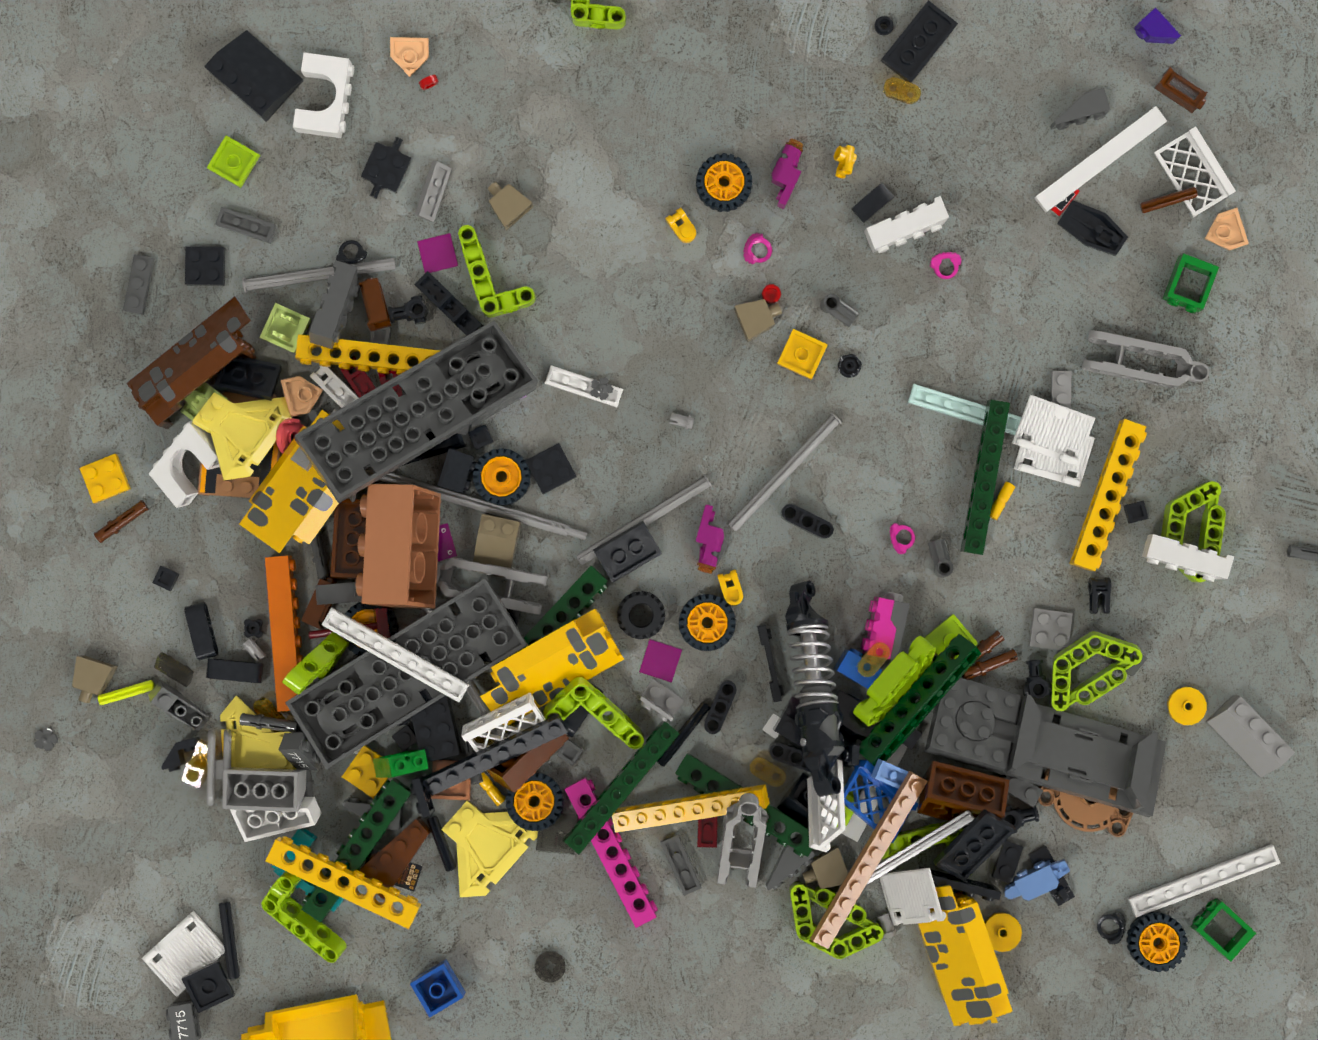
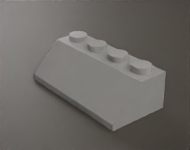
M1233 695L1206 721L1260 778L1281 767L1295 753L1241 696Z
M241 767L224 769L222 809L298 812L306 791V770Z

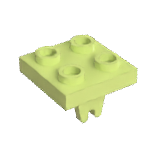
M275 303L260 338L296 354L298 334L305 335L312 319Z
M205 382L184 399L186 404L180 412L193 421L214 392L225 399L228 398Z

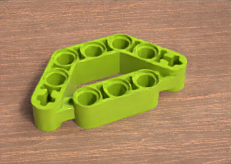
M1214 481L1206 482L1169 501L1165 506L1161 536L1180 542L1179 544L1183 545L1187 513L1205 504L1198 550L1209 547L1217 552V556H1220L1226 517L1224 508L1218 505L1221 486ZM1210 487L1212 488L1210 494H1202V492L1208 491ZM1192 494L1196 497L1195 504H1192L1190 502V496ZM1175 503L1178 504L1180 508L1178 513H1175L1173 511V505ZM1213 509L1217 512L1216 519H1213L1211 516ZM1172 522H1174L1177 526V530L1175 532H1172L1170 529V525ZM1210 528L1215 532L1213 538H1210L1208 535ZM1184 574L1191 582L1206 581L1202 579V575L1196 577Z
M1092 631L1055 654L1052 661L1051 702L1053 708L1057 711H1064L1075 702L1088 705L1122 684L1127 678L1126 670L1141 662L1142 652L1136 644ZM1092 638L1100 640V643L1096 646L1091 645L1089 642ZM1112 644L1119 646V649L1115 652L1108 650ZM1075 649H1082L1084 651L1081 656L1073 654ZM1133 651H1135L1136 655H1133L1132 658H1130L1128 653H1133ZM1095 654L1118 660L1070 691L1071 670ZM1060 659L1067 661V664L1063 667L1058 666L1056 663ZM1114 670H1121L1122 675L1114 677L1112 672ZM1064 678L1066 683L1060 686L1056 684V680ZM1099 680L1106 682L1104 687H1097L1095 684ZM1081 691H1088L1090 693L1086 698L1079 696ZM1058 692L1062 693L1063 700L1061 704L1057 702L1059 700Z
M918 636L911 643L908 654L904 651L899 653L867 690V695L870 698L861 701L855 707L853 714L867 726L882 721L886 713L892 710L898 703L900 697L904 696L911 688V685L923 675L925 669L931 666L936 647L922 636Z
M800 881L793 882L790 885L789 893L797 936L804 942L836 959H843L882 940L884 933L880 925L866 918L867 915L864 908L855 903L846 920L860 927L839 937L836 936L828 949L813 942L810 937L817 925L813 924L809 899L828 909L837 892L830 888L820 889L819 886L814 890ZM798 887L802 890L800 892L802 901H798V896L795 893ZM822 891L828 893L825 900L818 899V894ZM801 906L807 908L804 915L796 913L797 909ZM855 910H861L862 914L859 918L855 919L852 917V913ZM802 926H808L810 928L807 934H801L799 932ZM873 928L876 930L875 936L871 934V929ZM863 932H865L866 937L868 938L867 940H865V937L862 934ZM859 936L861 937L860 943L852 944V938ZM838 944L844 946L843 951L840 953L834 952V947Z

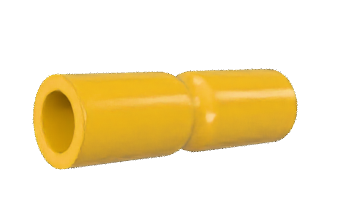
M1009 482L1004 483L997 499L992 505L990 513L992 519L998 520L1005 507V503L1009 500L1015 489L1013 484Z
M482 772L483 782L479 783V785L486 791L492 801L499 806L506 798L493 785V782L485 772Z

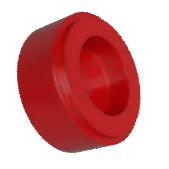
M430 75L419 81V85L422 90H427L437 85L439 81L436 75Z
M774 284L765 286L762 291V299H765L768 304L777 303L781 297L780 288Z

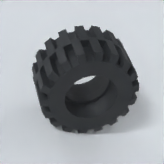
M637 591L627 595L621 601L617 610V621L626 635L635 639H648L656 635L662 628L665 621V609L662 602L654 594L646 591ZM646 604L651 608L653 617L648 625L640 627L632 623L630 611L633 606Z

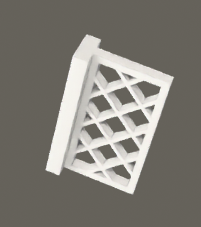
M1196 126L1154 152L1177 192L1182 191L1183 182L1192 183L1195 188L1196 185L1207 187L1205 197H1196L1197 199L1204 200L1202 208L1196 212L1191 205L1193 199L1183 201L1193 217L1236 192ZM1185 138L1190 144L1189 151L1178 149L1181 140ZM1165 150L1173 151L1172 162L1163 160L1160 153ZM1177 152L1187 154L1185 165L1174 163ZM1190 155L1199 158L1198 168L1188 166ZM1173 165L1184 168L1181 178L1174 177L1171 173ZM1186 169L1197 170L1195 181L1184 179ZM1200 171L1206 172L1210 176L1208 184L1197 182ZM1210 188L1218 189L1221 194L1217 199L1207 198Z
M528 693L463 725L461 736L465 742L468 741L475 752L489 747L487 745L488 739L498 741L506 739L507 737H504L505 730L519 733L525 730L521 729L522 722L530 723L534 726L546 719L534 703L532 694ZM533 710L536 714L535 720L524 717L525 713ZM512 719L520 721L518 728L508 726V721ZM494 728L503 729L501 736L490 734V732ZM481 736L486 739L485 743L481 744L476 743L473 738Z
M838 759L831 772L840 780V793L819 797L814 789L812 776L807 779L809 847L824 852L830 850V842L846 830L843 762Z

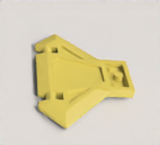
M214 392L195 416L192 423L211 434L223 480H231L252 475L254 470L250 468L251 464L257 466L260 464L277 440L276 433L280 423L285 419L291 418L285 397L272 398V401L264 399L232 403Z
M235 696L220 715V722L226 721V729L231 730L232 733L231 768L296 769L278 750L284 733L292 732H274L272 729L265 728L259 730L256 727L240 725L239 721L242 713L256 714L238 696ZM221 729L222 756L224 745V731L226 729Z
M467 800L441 829L457 843L460 897L486 896L490 892L486 886L490 882H493L495 885L527 850L528 846L525 842L528 838L534 841L538 837V831H529L519 827L510 818L508 812L482 813ZM519 830L523 832L520 837L515 835ZM482 873L485 877L480 881L477 877Z

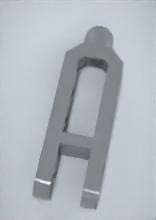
M1089 331L1088 342L1117 349L1114 363L1090 361L1085 358L1082 364L1083 370L1172 389L1186 381L1202 382L1209 376L1208 366L1201 362L1192 361L1186 349L1102 331ZM1124 350L1175 360L1177 363L1176 375L1168 377L1163 376V373L1153 374L1144 372V369L1134 370L1125 368L1122 365Z
M457 557L450 559L443 565L437 564L436 584L439 585L445 596L454 598L467 590L466 588L456 587L451 582L453 570L463 568L470 572L477 571L486 573V575L505 577L507 579L505 595H498L504 607L527 613L541 614L542 604L512 598L515 581L532 582L546 586L548 578L546 575L491 564H480L479 562Z
M752 793L743 794L739 802L727 808L717 884H727L729 868L732 867L747 869L746 886L756 888L766 832L767 812L759 806L758 797ZM742 814L747 816L753 815V823L755 825L751 849L733 847L735 825L741 822Z

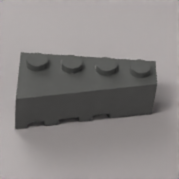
M337 260L333 264L334 276L330 275L327 281V294L323 293L321 298V310L317 309L309 331L310 343L333 349L335 342H339L340 330L346 326L347 314L352 311L354 297H358L360 292L357 266Z

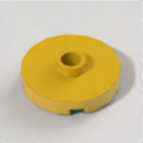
M1192 687L1178 688L1168 698V713L1179 724L1193 725L1204 717L1207 711V702L1204 695L1197 689ZM1186 703L1190 704V709L1188 710L1185 708Z
M1005 912L994 913L984 922L994 950L1000 952L1010 951L1020 942L1022 936L1021 925L1011 914ZM1006 930V934L1001 936L1000 931Z

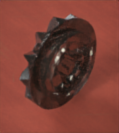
M546 951L540 954L535 962L536 975L544 982H556L565 973V961L562 955L555 951ZM548 959L552 964L556 965V967H553L552 974L548 968H544L548 964Z

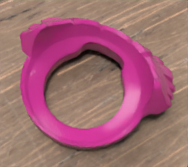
M752 234L747 239L743 250L745 261L749 264L763 263L770 258L772 246L768 240L764 239L763 234ZM753 244H764L767 247V255L764 258H757L751 252Z
M943 252L932 257L930 267L934 269L935 274L939 278L951 279L957 274L962 259L955 252ZM949 258L954 265L953 272L948 276L942 275L939 271L941 261Z
M893 523L890 526V538L895 551L901 555L905 554L906 550L914 544L915 535L913 530L906 525H899L897 523ZM900 530H907L911 535V541L907 545L898 543L896 540V535Z

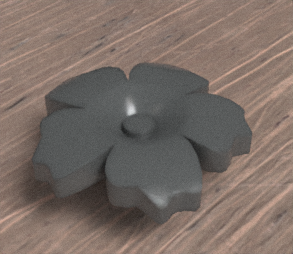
M604 377L600 378L599 381L596 379L591 381V387L593 388L590 391L591 396L596 398L600 396L601 401L606 400L609 396L608 393H613L614 389L611 384H608L609 379Z
M48 727L43 729V731L38 730L35 733V739L38 740L34 743L36 748H44L45 751H51L54 747L53 743L58 742L56 734H52L53 729Z

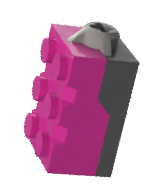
M888 592L882 597H874V600L870 601L869 612H872L871 619H867L865 623V630L868 633L867 638H863L861 642L863 654L894 660L900 653L910 605L903 602V595Z

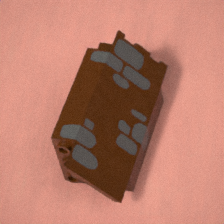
M235 296L127 382L128 387L132 390L131 393L134 399L139 403V409L146 411L157 426L165 429L173 426L174 424L170 421L169 417L182 407L180 402L239 354L243 353L252 359L257 358L254 354L256 350L244 339L242 340L244 336L240 329L247 325L251 319Z

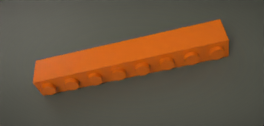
M287 555L265 557L277 712L290 711L285 702L297 694L283 684L282 681L303 660L299 647H302V638L298 636L300 618L297 617L296 609L299 608L298 598H295L297 580L293 576V571L296 570V563L292 556Z

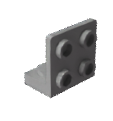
M655 679L651 680L640 696L641 705L649 711L652 708L658 712L657 716L665 722L668 719L670 721L674 719L675 713L684 702V699Z

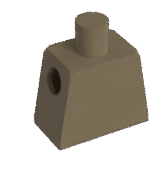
M494 182L488 187L489 192L493 195L489 203L506 231L533 208L532 202L510 184L502 189L497 182Z
M765 299L739 304L734 307L747 342L774 327L773 317L782 314L778 303L768 307Z
M84 655L77 656L72 687L81 690L78 700L90 703L93 694H103L118 666Z
M837 845L831 847L827 852L814 857V860L811 862L812 870L802 873L806 884L817 880L820 889L842 885L848 875Z

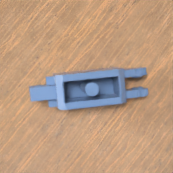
M1065 859L1053 863L1050 861H1040L1034 864V868L1030 870H1020L1016 873L1017 876L1014 877V882L1009 883V885L1007 884L1005 887V897L1011 900L1022 896L1023 899L1030 901L1056 889L1059 878L1070 872Z

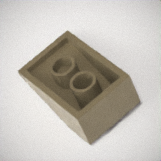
M482 514L473 562L512 568L521 522Z

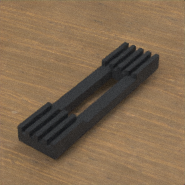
M766 625L757 626L761 645L765 647L772 682H769L773 702L782 701L781 696H784L783 686L778 684L769 639H772L770 628L766 629Z

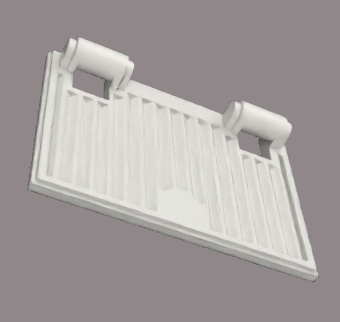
M1030 395L1012 443L1077 466L1095 418ZM1023 433L1032 436L1030 441L1022 439ZM1066 449L1075 451L1073 457L1065 454Z
M1024 433L1022 439L1030 441L1032 436ZM1088 436L1077 466L1020 446L1014 469L1080 487L1095 438ZM1066 449L1065 451L1066 455L1072 457L1075 453V451ZM1024 458L1033 460L1031 466L1023 464ZM1068 470L1077 472L1076 477L1067 476Z
M930 868L891 872L879 877L893 926L901 923L903 925L928 923L934 920L939 922L944 921L946 918V913L941 910ZM929 908H934L935 912L930 913Z
M193 911L144 955L142 959L177 997L186 989L182 977L215 962L225 953L224 943ZM194 922L197 926L190 931L187 926ZM159 953L162 958L156 963L153 958Z

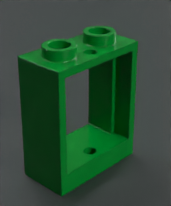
M1183 253L1177 258L1162 299L1166 300L1167 304L1178 307L1179 305L1184 307L1185 311L1195 314L1202 311L1219 267ZM1183 267L1208 276L1198 302L1174 294Z
M425 749L408 750L373 759L376 778H392L429 769Z
M1215 898L1207 903L1206 909L1202 914L1197 915L1193 919V924L1190 927L1225 959L1231 962L1254 937L1256 932L1222 901ZM1221 909L1241 926V929L1224 948L1203 931Z

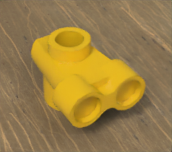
M851 145L845 147L838 146L835 150L834 160L839 162L836 169V177L845 178L846 175L852 174L853 164L857 158V155L854 153L855 147Z

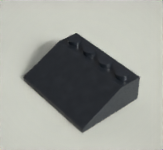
M247 30L216 52L204 66L212 76L265 122L270 119L304 81Z

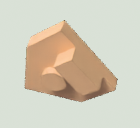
M390 37V57L409 77L429 58V38Z
M1238 208L1219 213L1205 239L1229 251L1248 245L1249 242Z
M301 376L281 380L283 395L286 399L291 418L311 412L323 389L308 382Z

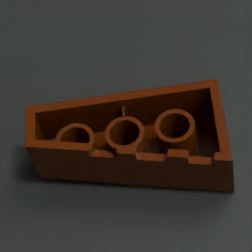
M564 734L487 770V772L495 782L515 793L569 738Z
M419 816L358 871L364 873V877L370 880L374 878L381 881L382 885L387 888L394 887L431 833L430 828ZM377 893L383 900L385 899L383 894Z

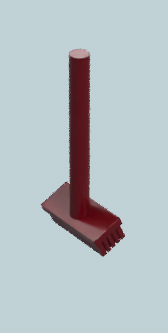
M386 608L373 609L375 622L363 625L376 630L377 633L386 638H390ZM330 629L309 631V638L327 637L333 631Z

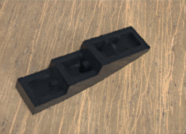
M428 271L414 284L466 336L483 327L482 323Z

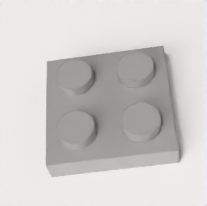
M1033 608L1028 646L1063 650L1068 647L1073 613Z

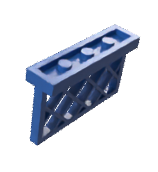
M859 760V766L854 767L855 769L844 787V805L871 828L875 829L877 824L874 823L873 814L879 813L880 819L882 818L884 811L888 808H883L882 798L887 797L890 804L898 788L872 778L871 775L875 766L867 760ZM860 774L863 777L864 785L857 786L856 779ZM870 786L876 788L877 796L870 797ZM864 788L865 799L859 800L858 789ZM849 791H853V802L845 799ZM877 799L878 809L872 811L871 800ZM866 802L867 812L862 813L860 809V803ZM915 802L911 810L916 811L919 804ZM903 824L901 825L899 831L897 832L896 836L894 837V839H893V841H892L891 843H894V841H895L897 835L899 834V832H900V830H901Z

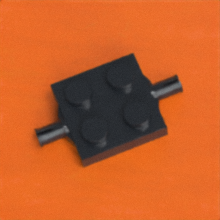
M395 137L392 147L376 142L361 174V178L370 181L374 185L369 196H374L375 199H377L381 189L397 193L411 162V157L399 151L403 141L401 138Z

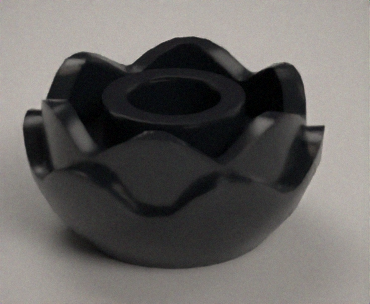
M854 354L843 355L838 362L840 374L847 378L857 376L862 367L861 361Z

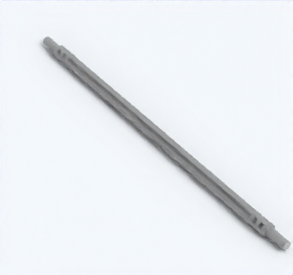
M372 467L365 470L369 477L375 474ZM389 473L378 480L388 484L416 485L441 493L442 500L518 521L566 537L570 535L586 540L588 534L570 528V525L502 505H495L482 499L398 474Z

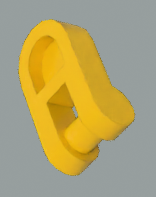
M681 207L676 210L675 214L665 218L681 242L690 243L695 239L696 229ZM681 219L683 224L678 227L675 222Z
M731 570L730 573L725 575L723 573L718 574V581L725 601L732 606L740 604L743 599V592L736 570ZM733 580L734 586L727 588L726 582Z

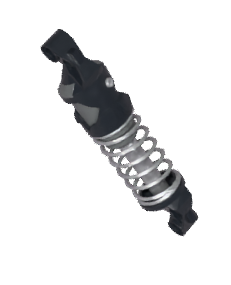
M808 580L790 587V605L785 618L787 622V635L801 637L802 641L791 643L789 647L803 649V654L794 655L790 659L792 661L804 660L805 667L793 669L792 672L806 673V680H799L793 683L795 686H803L800 693L795 695L796 698H801L799 700L800 704L796 707L795 723L802 731L800 744L803 761L812 773L813 785L817 795L824 797L838 794L841 791L840 780L833 775L831 769L837 758L845 750L843 735L840 732V725L843 724V714L839 710L838 696L831 693L836 684L827 680L835 674L832 669L827 668L833 662V659L828 655H824L831 650V646L824 643L830 636L826 632L829 629L828 620L817 614L809 603L812 597L815 596L816 590L812 581ZM822 633L826 635L824 638L820 640H817L816 638L817 634ZM818 645L827 647L826 650L818 653ZM819 658L829 659V662L820 665ZM821 671H828L831 674L822 677Z

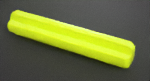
M153 680L101 694L97 697L100 705H105L151 691L155 685Z

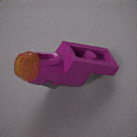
M790 139L789 142H786L769 166L772 170V183L784 189H780L776 198L779 201L777 207L781 209L785 208L801 174V171L796 168L798 167L804 145L795 139Z
M705 505L695 542L702 544L699 550L697 565L698 571L712 574L719 564L728 543L724 540L723 529L708 525L709 522H713L715 511H712L713 506Z

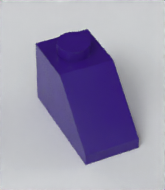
M1154 8L1134 28L1137 36L1142 40L1144 39L1147 43L1174 44L1181 36L1157 8Z

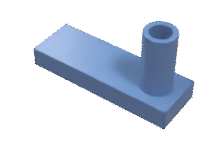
M878 759L871 777L899 789L908 771Z

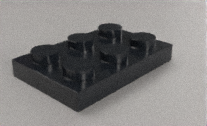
M237 356L219 371L214 387L215 390L272 401L282 366L276 363Z
M643 521L593 549L612 583L662 554Z

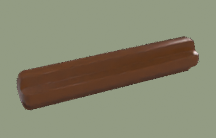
M1195 187L1142 202L1140 208L1142 213H1147L1196 198L1198 192Z

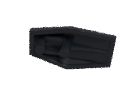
M1073 200L1057 223L1083 245L1113 256L1118 254L1128 238L1106 213Z
M839 690L836 696H838L839 710L843 714V724L840 725V728L851 738L862 741L870 735L873 728L881 721L867 726L853 714L855 707L862 700Z

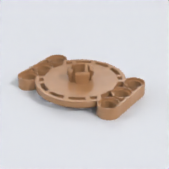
M1048 768L1043 776V779L1047 781L1050 772ZM1039 786L1043 792H1049L1050 800L1042 802L1039 798L1038 803L1043 806L1054 804L1059 817L1074 829L1084 832H1095L1107 828V831L1115 837H1121L1125 834L1133 815L1132 812L1121 815L1118 808L1094 801L1086 802L1084 798ZM1111 787L1109 799L1116 800L1117 789ZM1062 808L1063 812L1067 815V819L1062 815L1059 809ZM1072 820L1081 823L1082 827L1073 825L1071 823ZM1116 822L1121 824V830L1118 833H1114L1111 829L1112 825ZM1087 825H1099L1096 828H1087Z

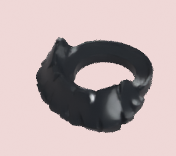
M349 240L340 246L336 260L347 264H355L365 259L368 252L363 249L359 242ZM354 244L358 247L356 257L348 259L343 254L345 246Z
M1115 912L1104 915L1099 919L1097 923L1098 933L1109 944H1118L1123 938L1126 926L1124 916L1121 913ZM1106 919L1114 920L1119 925L1118 932L1111 935L1105 934L1101 930L1102 922Z

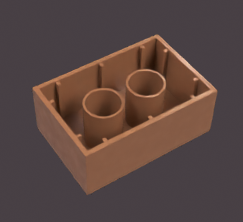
M370 484L368 486V493L363 494L360 500V512L362 517L366 518V531L360 534L358 539V552L361 557H364L363 573H359L356 578V593L358 596H362V604L391 608L435 609L441 493L416 485Z

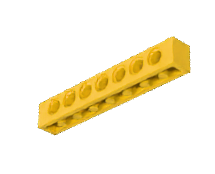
M298 334L295 357L301 364L311 365L312 362H315L323 367H331L332 364L339 365L341 369L358 367L360 371L376 369L378 373L388 374L389 371H397L396 374L400 375L412 368L408 365L410 359H417L419 364L440 351L340 339L338 343L335 342L333 349L310 343L309 335ZM316 347L322 349L321 354L318 356L312 355V351ZM334 350L341 351V355L338 358L331 357V353ZM353 352H359L361 354L358 360H352L350 358ZM378 354L380 359L377 362H371L370 356ZM392 356L399 358V362L395 365L389 363V359Z
M1127 419L1119 421L1069 564L1088 571L1099 569L1102 563V558H1100L1102 551H1105L1108 546V534L1113 531L1115 522H1113L1115 514L1118 515L1121 509V504H1119L1121 497L1125 496L1128 486H1126L1127 480L1132 477L1134 468H1132L1133 463L1137 461L1140 455V450H1138L1140 443L1144 442L1147 432H1145L1146 426ZM1126 437L1132 440L1131 447L1126 446ZM1120 455H1123L1126 459L1124 465H1121L1118 461ZM1114 473L1119 475L1118 483L1112 480ZM1107 491H1110L1113 494V499L1111 501H1108L1106 499ZM1101 509L1107 512L1105 519H1102L1099 515ZM1095 527L1100 529L1099 537H1095L1093 534ZM1088 545L1094 547L1092 555H1089L1086 551Z
M766 784L621 807L612 815L615 833L726 815L727 808L739 802L740 797L745 793L756 795L759 800V806L766 809L770 803Z
M283 836L282 838L278 837L275 839L265 860L266 862L407 929L411 927L421 906L417 898L410 895L406 897L400 894L401 891L394 887L387 888L377 879L372 878L370 880L364 877V873L358 870L351 871L341 862L336 861L334 863L328 860L329 857L322 853L317 855L311 852V848L302 844L298 846L289 837ZM287 851L294 852L295 860L288 859ZM306 859L313 862L312 869L305 866L304 862ZM328 868L331 871V877L324 876L322 869ZM340 877H347L349 885L341 884ZM358 885H364L367 888V893H360ZM377 893H381L384 895V902H378L376 900ZM400 902L403 905V910H396L393 903Z

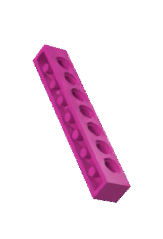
M586 777L565 787V791L579 819L598 798L594 793L596 788L592 780H587ZM587 794L591 797V802L583 804L580 797ZM610 817L601 828L606 829L609 832V836L601 838L597 833L591 842L635 928L655 919L658 908L653 900H649L647 896L649 891L645 883H640L638 879L640 873L636 866L632 867L629 861L632 858L627 848L623 850L620 844L622 838L619 832H614L611 826L613 821ZM610 846H614L617 848L618 853L611 856L607 853V849ZM624 864L627 870L619 873L616 870V866ZM633 881L636 887L633 890H628L625 888V883ZM640 898L644 900L645 904L642 907H636L633 903L634 900Z

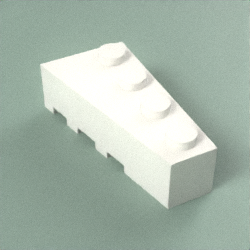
M941 196L934 198L935 201L928 206L925 203L918 205V207L913 209L912 213L904 211L896 215L894 220L888 218L866 228L864 233L872 252L878 251V253L889 250L891 245L896 244V246L907 243L909 238L913 237L915 240L925 235L924 232L931 230L933 233L942 229V225L949 216Z
M1155 534L1147 536L1141 556L1147 558L1146 562L1158 565L1160 562L1166 564L1165 568L1177 571V568L1184 570V574L1191 576L1199 574L1203 576L1202 579L1214 582L1215 579H1228L1234 556H1217V552L1213 550H1198V547L1186 543L1181 545L1177 540Z
M303 797L298 812L230 809L244 842L313 826L322 814L315 797Z

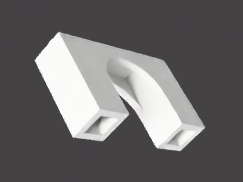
M303 53L302 74L305 77L325 79L332 82L336 88V97L332 105L322 111L295 109L293 128L298 133L342 138V133L346 131L344 117L345 114H348L349 110L347 96L351 95L352 87L349 83L350 77L354 75V65H352L349 58Z
M189 421L183 426V431L173 439L172 445L164 450L163 456L153 464V469L149 473L176 508L189 505L198 495V490L186 477L182 467V459L187 450L191 451L207 470L220 467L211 434L194 425L193 421Z

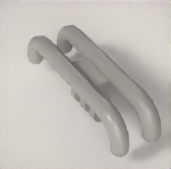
M213 729L208 731L206 802L208 806H213L215 802V779H223V770L231 768L232 733L229 729L224 731L223 756L216 757V732Z

